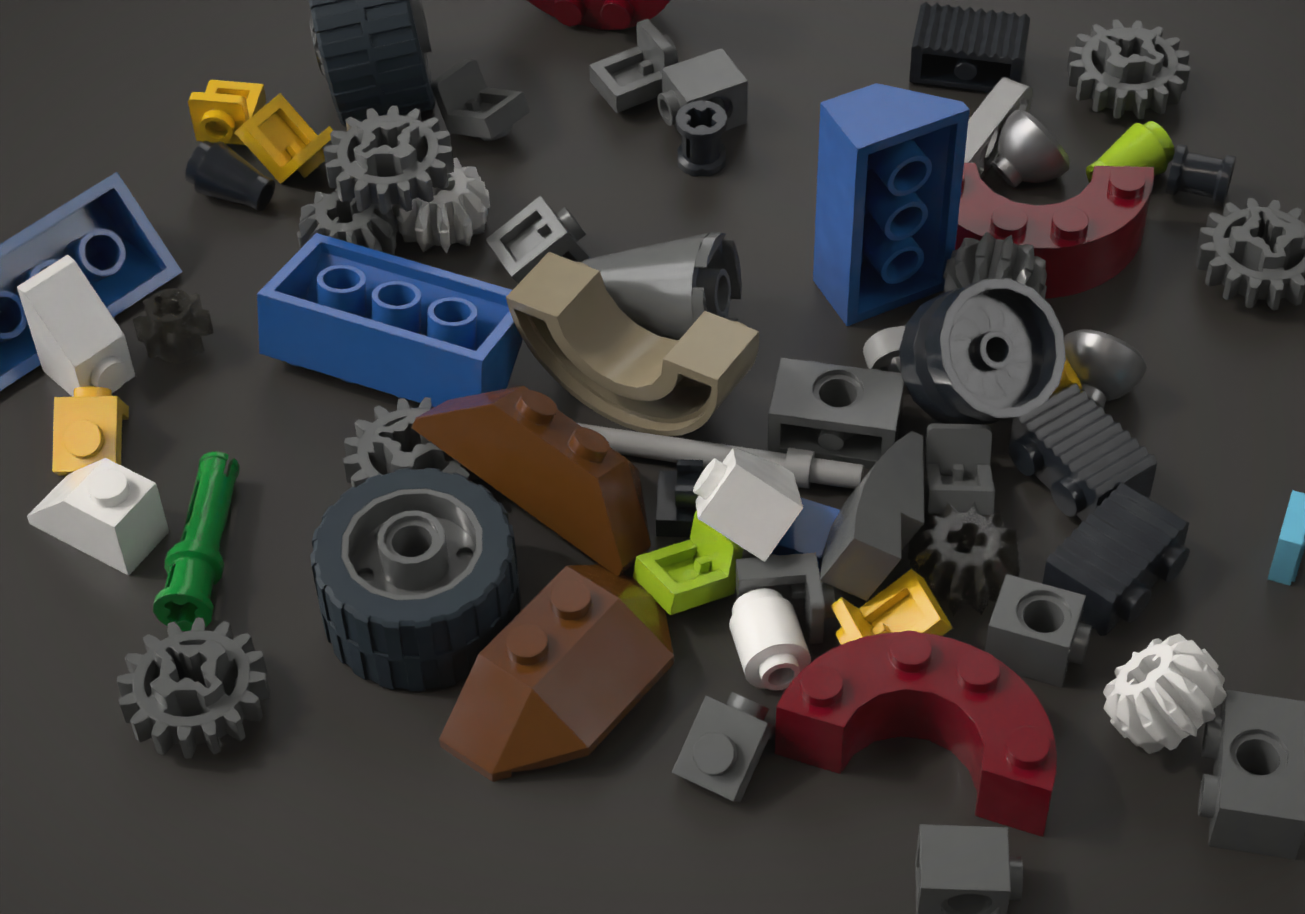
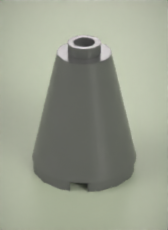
M704 233L585 259L582 262L600 271L607 292L628 317L637 325L657 336L680 340L704 311L731 321H739V318H728L730 299H741L742 280L737 247L733 239H724L726 233Z

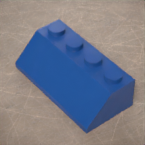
M875 83L821 102L813 281L846 326L944 290L945 279L943 275L946 262L951 258L952 251L955 250L969 122L970 109L963 101Z
M118 172L90 187L0 243V391L41 365L18 293L17 286L66 255H69L76 261L112 317H114L182 273L177 262Z
M316 233L257 293L259 354L285 361L293 366L304 367L334 376L345 382L356 383L386 392L398 398L421 403L425 397L431 398L432 407H436L450 399L506 389L523 338L513 321L506 300V296L512 291L511 289Z

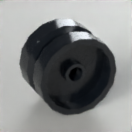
M1010 278L983 279L963 288L942 293L921 304L907 322L899 348L902 378L913 401L932 419L945 424L987 425L1000 420H1010L1025 416L1043 406L1058 387L1066 360L1063 330L1052 306L1032 287Z

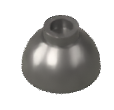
M1015 110L1008 117L1001 129L998 140L999 156L992 162V165L1009 185L1015 188L1022 181L1030 183L1047 182L1060 177L1069 170L1070 159L1055 137L1034 116L1027 111Z
M1083 329L1068 333L1064 338L1066 357L1078 375L1083 387L1080 391H1085L1088 399H1094L1097 407H1104L1106 401L1120 398L1130 392L1140 382L1147 370L1142 355L1134 347L1112 335Z

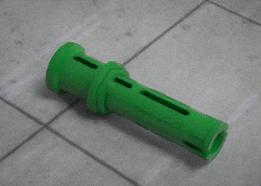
M208 452L199 460L196 482L181 540L174 547H171L166 554L164 569L168 574L165 588L155 596L153 613L160 622L168 626V623L175 622L181 631H191L196 618H203L205 627L211 623L214 613V605L210 600L213 585L221 580L224 572V561L219 548L234 485L239 476L240 465L233 458L229 461L227 473L224 474L229 454L223 452Z

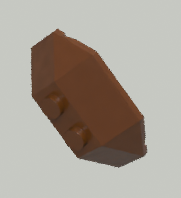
M525 386L450 399L416 417L411 427L612 574L620 576L635 564L636 556L649 551L651 541L639 470L628 459L612 449L609 442L600 433L581 427L560 412L554 401L548 396L529 390Z
M600 564L565 566L478 654L439 738L440 747L492 782L512 777V772L541 769L590 755L674 664V653L665 610L651 594L626 573L616 576Z

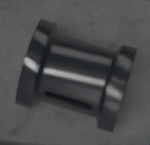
M700 100L683 105L677 111L676 127L682 135V144L677 149L678 167L690 176H713L719 173L726 165V149L721 143V135L726 130L727 115L720 105L711 101Z
M1178 144L1171 164L1166 194L1175 195L1178 191L1212 198L1214 205L1223 207L1230 187L1236 156L1227 154L1224 159L1189 152L1187 145Z

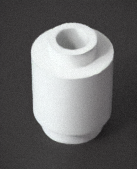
M769 588L749 591L736 600L732 607L729 627L746 680L751 685L761 689H786L792 680L811 663V656L793 605L784 599L778 591Z

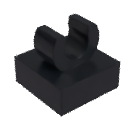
M677 459V471L659 470L656 536L690 537L694 514L697 511L696 499L698 498L693 489L703 472V460Z

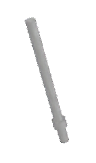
M577 423L581 427L600 433L606 438L612 449L626 456L677 463V459L703 460V467H706L714 458L723 462L734 447L785 467L794 473L796 484L799 488L809 489L811 483L856 489L863 480L864 465L815 458V451L788 448L787 453Z

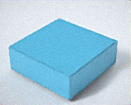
M1292 490L1267 579L1289 586L1291 581L1295 582L1305 549V493Z

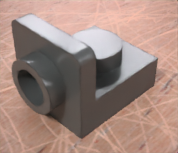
M541 195L485 239L508 273L518 284L548 252L562 256L569 251L578 262L590 259L588 253L579 243V240L586 235L581 225L566 207L556 213Z

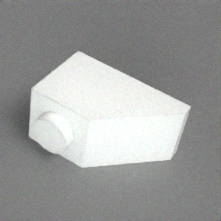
M66 255L17 286L42 370L72 397H74V389L78 387H103L111 389L113 393L124 383L135 377L124 333L73 258Z
M734 447L723 462L714 458L706 466L693 489V492L698 495L696 499L698 519L764 562L803 509L794 473L781 465Z
M107 458L69 473L27 515L29 524L128 576L169 533L157 484Z

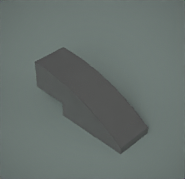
M911 431L895 442L876 462L843 504L831 526L824 547L820 574L821 582L867 601L901 560V550L924 524L922 435Z

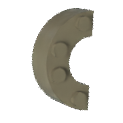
M548 252L506 296L509 311L521 337L544 369L581 403L603 417L638 432L678 436L700 428L750 371L758 354L759 331L749 328L743 323L731 321L707 311L700 315L680 340L657 336L637 325L617 306L607 292L599 270L593 269L582 262H575Z

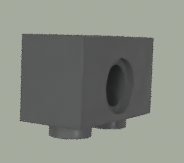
M780 358L768 413V451L787 453L788 448L815 451V458L862 464L864 468L872 469L884 453L898 441L905 385L902 374L878 369Z
M1226 690L1227 696L1223 701L1219 717L1216 716L1213 721L1205 723L1202 740V757L1214 759L1213 775L1203 774L1198 800V816L1210 818L1208 846L1296 860L1305 834V701ZM1246 770L1256 772L1260 775L1251 774Z

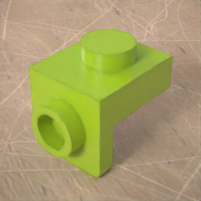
M695 511L690 539L636 556L633 578L653 596L669 615H673L734 594L736 588V559H742L744 548L699 520L697 511Z

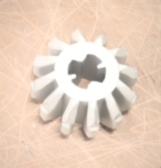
M458 158L453 159L454 172L447 173L448 187L446 189L432 187L433 201L428 203L420 198H415L412 200V210L408 212L401 207L400 203L391 205L393 214H396L399 232L402 234L404 242L417 241L423 252L434 245L441 246L446 253L450 245L454 243L470 246L473 234L484 233L488 216L487 208L490 207L489 192L485 189V182L481 181L476 167H462Z
M1180 634L1169 636L1165 641L1157 638L1152 640L1148 647L1140 653L1133 652L1132 659L1126 665L1116 667L1114 672L1117 678L1108 683L1103 691L1107 699L1103 709L1111 717L1110 722L1124 738L1128 737L1135 746L1142 747L1148 754L1160 751L1164 746L1169 750H1173L1178 747L1182 739L1189 735L1197 737V729L1203 723L1214 720L1216 715L1213 709L1222 704L1227 696L1222 687L1225 678L1217 669L1219 667L1217 662L1206 649L1201 650L1193 640L1187 641Z

